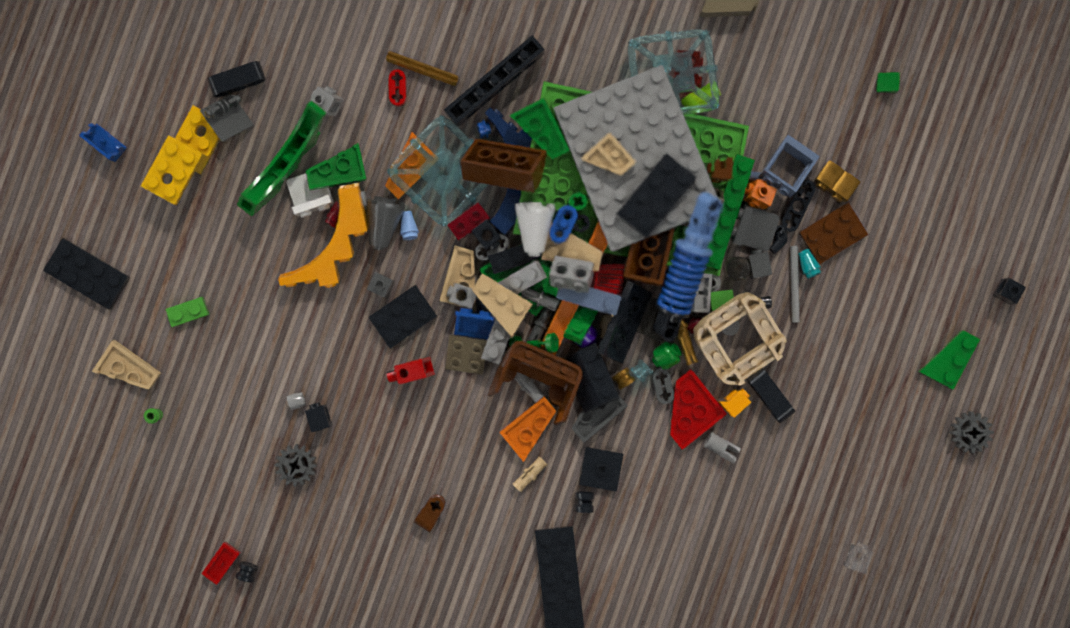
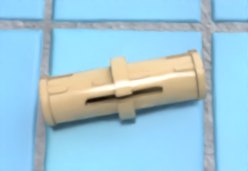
M539 456L529 468L523 470L524 473L513 485L522 492L532 480L535 481L537 479L536 476L548 464Z

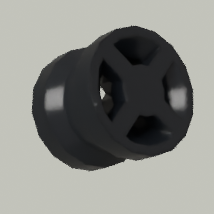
M240 562V570L236 573L235 577L238 580L253 583L255 580L254 574L258 571L259 567L253 563Z

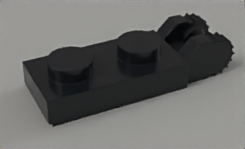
M523 245L489 255L488 257L494 274L542 258V253H540V256H528V253L524 252Z

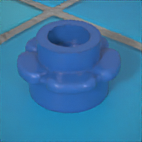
M482 120V122L477 123L480 138H488V134H491L489 122L485 123Z

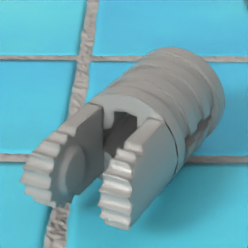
M713 432L708 435L703 447L717 453L731 463H735L736 457L725 450L728 449L734 453H739L741 450L740 447L724 440Z

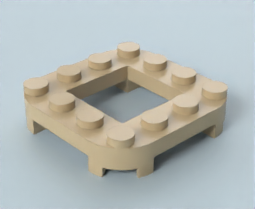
M749 292L735 296L702 318L693 329L695 342L714 373L721 381L729 385H743L746 378L773 360L779 361L783 357L782 353L785 348V342H787L786 337L781 333L767 310L764 301ZM744 315H747L763 343L732 363L718 341L716 334Z

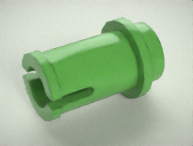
M150 408L144 413L145 421L150 424L156 423L163 417V412L160 409Z

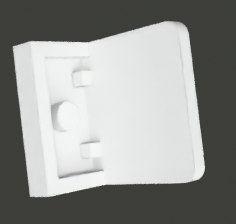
M306 173L287 180V186L294 207H292L294 215L304 218L312 215L311 212L328 210L334 204L329 187L309 191Z

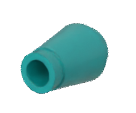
M809 249L798 253L803 275H806L807 279L821 273V266Z

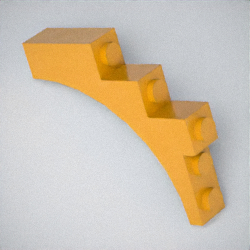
M359 183L339 187V220L332 239L325 249L311 262L294 271L280 274L278 278L280 286L293 287L299 282L310 284L316 282V279H318L319 286H325V288L334 287L336 283H339L340 275L336 260H339V262L350 261V258H353L354 255L350 235L353 234L354 237L362 236L368 230Z

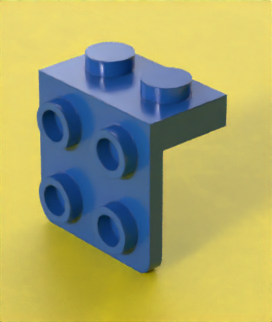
M460 308V312L456 311L454 335L488 340L495 322V317H491V312L480 311L478 315L472 314L473 310Z

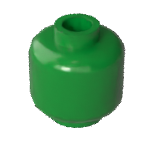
M664 342L654 349L652 360L656 367L667 370L680 362L682 352L676 343Z

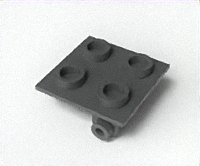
M230 94L200 110L221 142L254 125L240 106L241 98L239 95Z

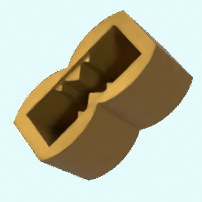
M830 160L826 162L813 180L817 183V188L824 192L826 190L832 194L831 197L840 203L848 201L861 183L853 175Z

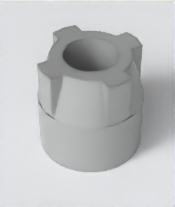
M303 392L287 396L290 410L306 405Z

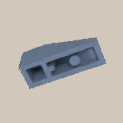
M591 287L589 293L558 288L556 295L558 299L616 315L621 300L619 295Z

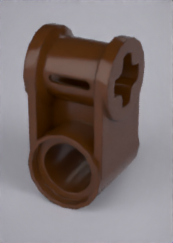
M439 494L432 495L413 523L430 533L444 509V497ZM436 501H439V506L434 508L433 504Z

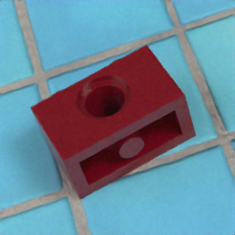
M478 202L447 226L459 242H461L473 233L471 230L486 219L489 221L490 217Z

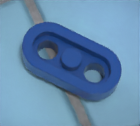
M566 205L559 209L549 231L550 239L554 243L562 244L567 241L577 220V211L574 207ZM569 214L571 218L569 220L564 219V215ZM560 231L563 233V235L561 237H557L555 235L556 232Z

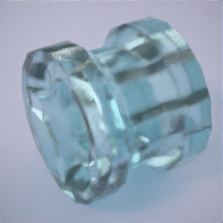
M641 359L635 367L629 369L642 383L648 375L654 373Z

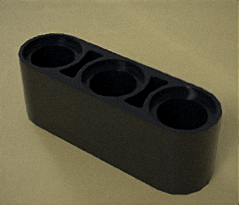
M254 61L212 75L207 80L213 97L218 98L261 84L266 81L260 61Z
M763 368L747 379L750 386L780 424L796 412Z

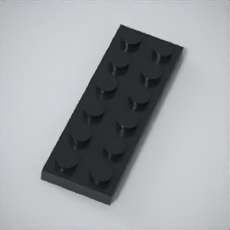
M573 525L535 530L545 626L546 628H584Z

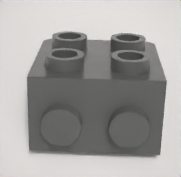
M744 204L743 208L739 209L736 218L738 222L736 227H733L731 241L740 246L743 244L758 250L762 249V251L766 252L769 250L780 218L776 214Z

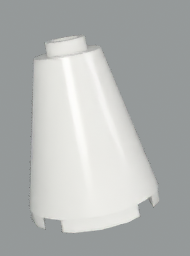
M541 202L516 204L515 209L524 252H527L528 256H540V253L544 252L555 205L547 203V207H543Z

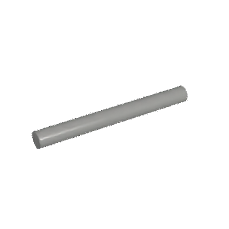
M790 246L792 322H800L798 246Z

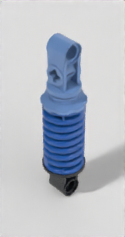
M708 192L700 194L697 198L689 226L685 231V238L678 239L676 242L677 245L673 253L675 258L671 259L672 265L668 268L670 272L666 274L667 278L664 280V286L661 288L662 292L655 302L659 313L653 325V330L666 342H671L677 337L682 319L690 317L694 298L699 289L698 285L701 283L706 264L713 253L708 248V245L712 241V234L716 228L723 204L721 200Z

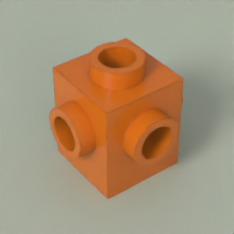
M757 179L747 184L743 200L748 202L749 206L763 210L771 206L777 189L768 185L767 181Z

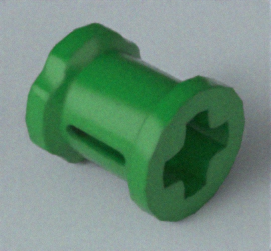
M574 193L568 198L567 203L569 206L574 207L576 211H580L586 206L587 199L582 193ZM579 198L581 205L574 206L575 201L573 199Z

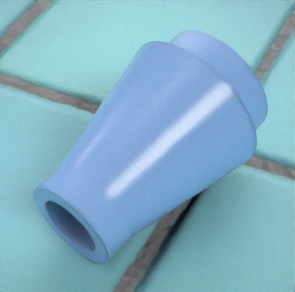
M404 211L401 216L400 236H402L403 240L418 238L419 231L412 211Z

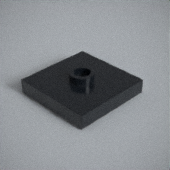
M585 447L579 485L617 492L624 454Z

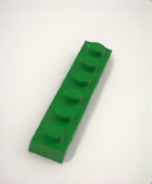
M739 154L735 155L732 166V179L726 183L723 192V207L712 234V241L708 245V248L713 253L706 264L707 267L716 270L721 268L755 162L754 159Z

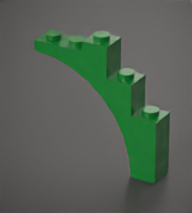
M313 101L307 103L298 123L282 148L253 183L241 193L237 203L238 207L253 217L280 192L284 180L298 168L302 157L316 145L320 136L319 129L327 113Z

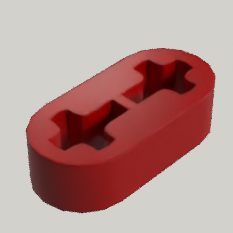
M395 69L390 72L388 78L389 100L392 105L401 107L407 100V79L403 71ZM396 74L403 78L399 80V86H396L395 80H392L396 77ZM396 90H399L400 96L403 97L399 102L393 99L396 96Z

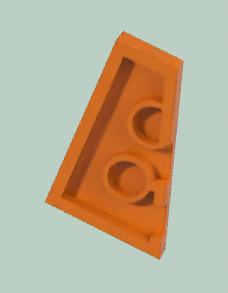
M411 132L385 184V187L398 200L439 160L413 132Z
M543 396L499 432L523 462L554 416L556 410L546 397Z

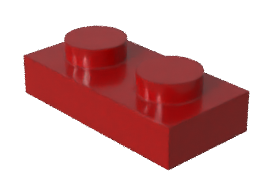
M225 541L201 574L218 585L241 552Z

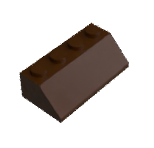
M475 139L460 160L463 180L534 193L542 181L547 151Z
M675 227L631 244L624 277L644 284L662 287Z

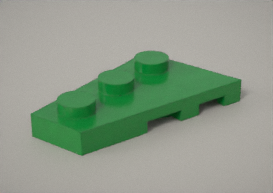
M545 98L509 115L543 150L547 151V154L552 159L570 151Z
M359 142L351 148L339 152L336 156L307 169L305 173L309 191L366 181Z
M961 330L918 372L954 390L980 339Z

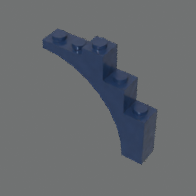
M489 108L485 112V117L495 126L505 144L530 148L532 138L523 129L518 133V128L511 122L506 123L502 119L504 116L497 109L493 111ZM507 188L506 196L500 209L490 221L503 235H506L515 225L517 216L515 207L516 204H519L522 190Z

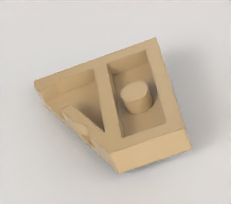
M611 133L607 134L582 157L585 162L621 176L636 164V161Z

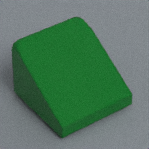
M900 72L877 73L876 92L897 93L899 91Z

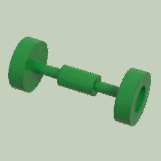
M548 333L544 342H541V340L526 342L537 348L545 345L549 353L557 352L559 348L558 336L555 333ZM520 336L511 337L509 348L513 343L522 341V338Z

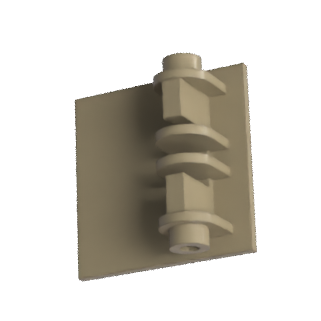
M449 334L445 369L483 375L485 359L481 357L488 340Z

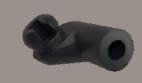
M782 225L777 226L774 234L775 242L769 247L773 254H776L788 241L787 231Z

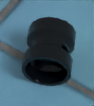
M575 492V498L577 499L575 512L593 513L594 506L592 505V500L594 499V492Z

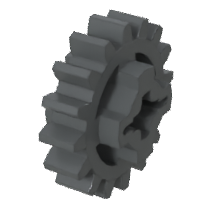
M969 411L968 415L961 413L962 418L955 417L957 423L951 424L954 430L949 431L950 434L955 436L951 439V441L957 442L955 447H962L963 452L969 450L973 454L975 449L978 452H982V446L988 448L989 446L986 442L993 440L989 437V434L994 433V431L989 430L992 423H986L988 418H981V413L974 414L972 411ZM972 430L978 431V432L973 433V434H971V435L965 433V432H969V431H972Z
M295 444L294 449L289 445L287 446V451L284 449L280 451L282 456H276V459L279 460L278 463L274 464V466L279 467L276 474L281 473L280 480L286 479V485H289L291 482H293V486H297L298 482L304 485V479L310 481V474H316L312 470L318 466V464L313 463L316 456L311 457L312 450L306 452L305 445L301 449H299V444ZM297 452L294 458L287 457L290 453ZM304 457H306L308 465H306ZM298 460V466L300 467L294 470L295 465L292 463ZM284 465L287 467L288 473H286ZM297 473H305L304 476L295 478Z

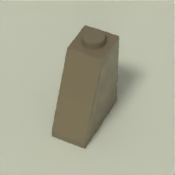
M706 0L700 16H749L752 10H756L760 0Z

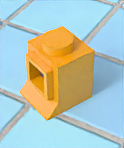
M743 388L731 391L724 398L725 401H717L734 418L751 403L748 399L750 395Z

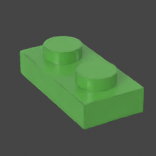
M204 297L165 309L171 327H176L209 315Z

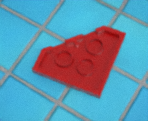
M692 369L675 381L669 435L683 450L727 415Z

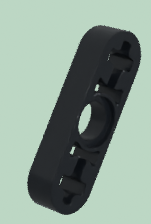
M810 180L803 181L797 192L792 196L780 225L784 226L787 232H793L799 227L815 193V184ZM808 184V189L811 191L807 192L803 198L797 197V194L801 196L804 192V189L801 187ZM795 201H800L803 204L802 211L797 212L793 209ZM789 211L794 215H799V218L794 217L792 221L795 225L787 228L788 224L785 221L790 220L792 217Z

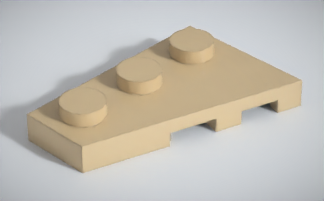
M558 231L555 235L561 237L563 233ZM571 233L567 241L562 244L554 243L548 234L541 259L553 262L555 256L593 262L594 270L599 271L603 252Z
M454 246L439 301L460 306L448 301L449 297H446L449 286L457 283L472 289L474 288L475 268L473 250ZM463 290L457 291L456 298L459 301L464 300L466 293ZM475 298V301H474L473 306H472V309H471V310H474V311H477V310H476V298Z
M481 274L472 289L509 335L513 337L532 303L484 274Z
M116 340L111 341L92 370L94 373H101L113 379L117 378L148 390L153 387L161 375V372Z

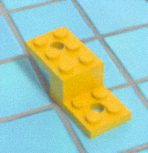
M194 105L190 109L176 137L173 138L168 135L141 184V187L174 205L178 204L195 172L202 173L220 140L200 112L201 109ZM201 126H204L206 128V134L204 136L199 137L197 135V129ZM166 174H171L173 177L170 184H165L163 181V177Z

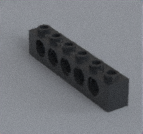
M531 35L444 109L445 114L458 128L545 54V49Z

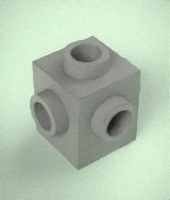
M317 86L311 95L310 101H313L327 112L326 115L336 116L344 99L336 95V90L329 86L325 88Z

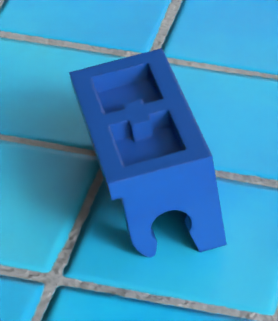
M90 123L88 125L90 129L87 132L82 131L79 136L107 159L116 162L127 147L99 124Z

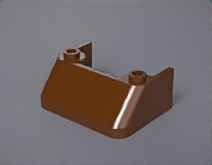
M524 341L513 343L497 368L487 396L491 397L497 394L502 382L512 381L516 373L519 372L551 386L548 393L551 403L559 406L553 424L557 426L566 422L582 378L581 368Z

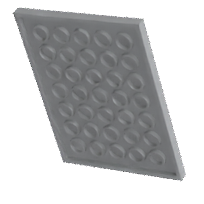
M663 65L553 107L611 252L645 239L619 218L616 213L665 153L694 174L697 179L649 237L689 222L700 194L708 192L718 198ZM609 133L614 136L636 161V164L622 176L585 162L582 159L587 152Z

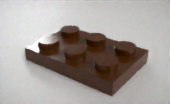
M849 202L798 232L819 265L869 235Z

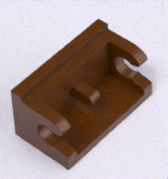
M727 157L724 161H720L718 158L714 163V171H711V162L708 163L706 171L711 182L724 183L732 179L733 158Z

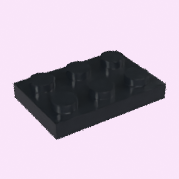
M414 285L368 318L391 349L436 318L437 315L417 285Z

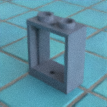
M787 135L759 176L762 180L767 181L768 185H773L782 195L792 197L820 156L790 135ZM783 150L806 165L793 186L769 171Z

